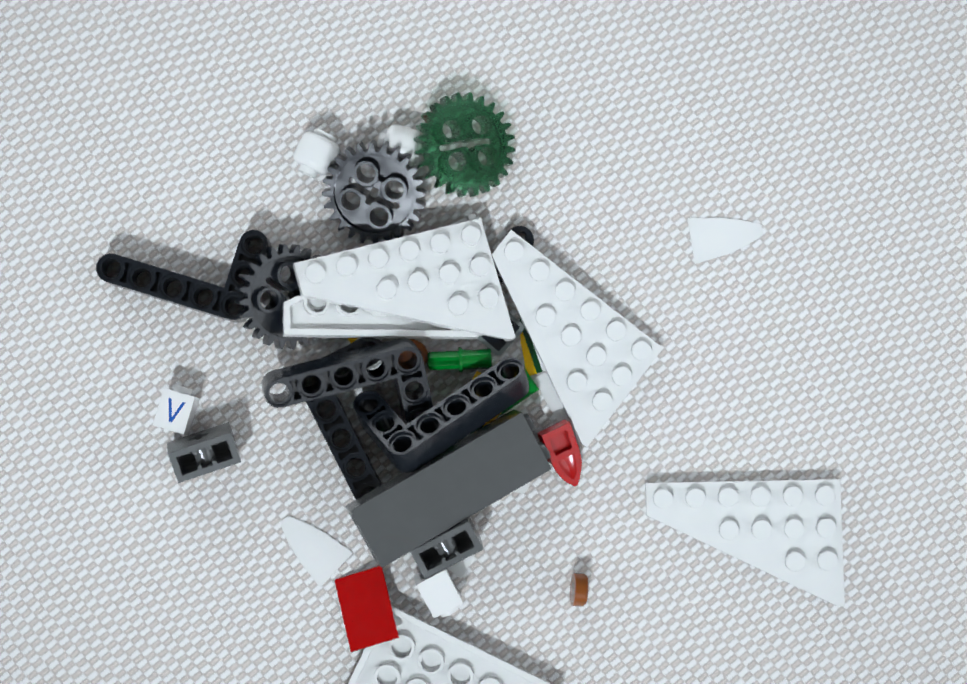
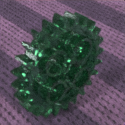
M457 92L451 95V99L448 96L440 98V104L437 102L429 106L431 112L427 111L421 115L426 123L416 125V129L423 134L413 138V141L421 144L422 147L414 152V155L424 157V160L418 164L419 167L428 166L429 168L425 178L428 179L435 176L437 178L434 185L435 188L446 184L445 194H451L456 190L458 197L466 196L467 191L470 197H474L479 194V191L484 194L490 191V186L500 185L498 177L503 178L508 175L503 166H510L514 163L507 157V154L516 151L515 148L508 146V141L513 140L515 135L506 134L505 132L511 126V123L502 124L500 121L504 112L493 113L495 108L494 102L484 106V96H480L473 101L472 92L465 94L463 98ZM473 120L479 123L481 127L480 134L474 131L472 127ZM444 124L451 129V138L444 135ZM481 139L490 140V144H479L471 148L460 147L448 151H440L439 149L440 146H450L461 141L462 143H470ZM479 151L486 156L487 163L485 166L478 159ZM450 156L456 159L457 170L450 167Z

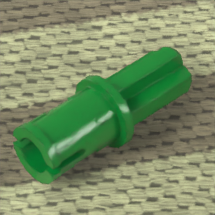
M458 347V351L429 352L427 354V366L430 370L458 369L459 373L467 369H489L492 366L491 348L462 350V347Z

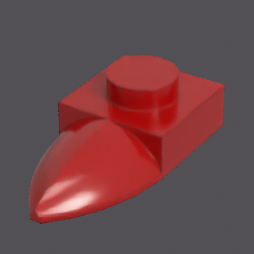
M564 419L538 432L537 435L539 441H542L549 451L551 457L547 461L552 464L556 473L567 483L577 486L582 470V459L571 424Z

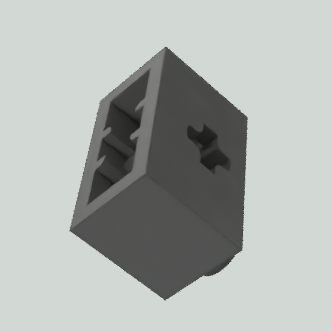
M229 422L167 442L168 456L178 483L241 462L239 449Z
M469 517L410 551L423 577L427 579L483 550V544L479 533Z

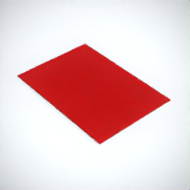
M380 566L334 580L351 652L399 638L383 569Z

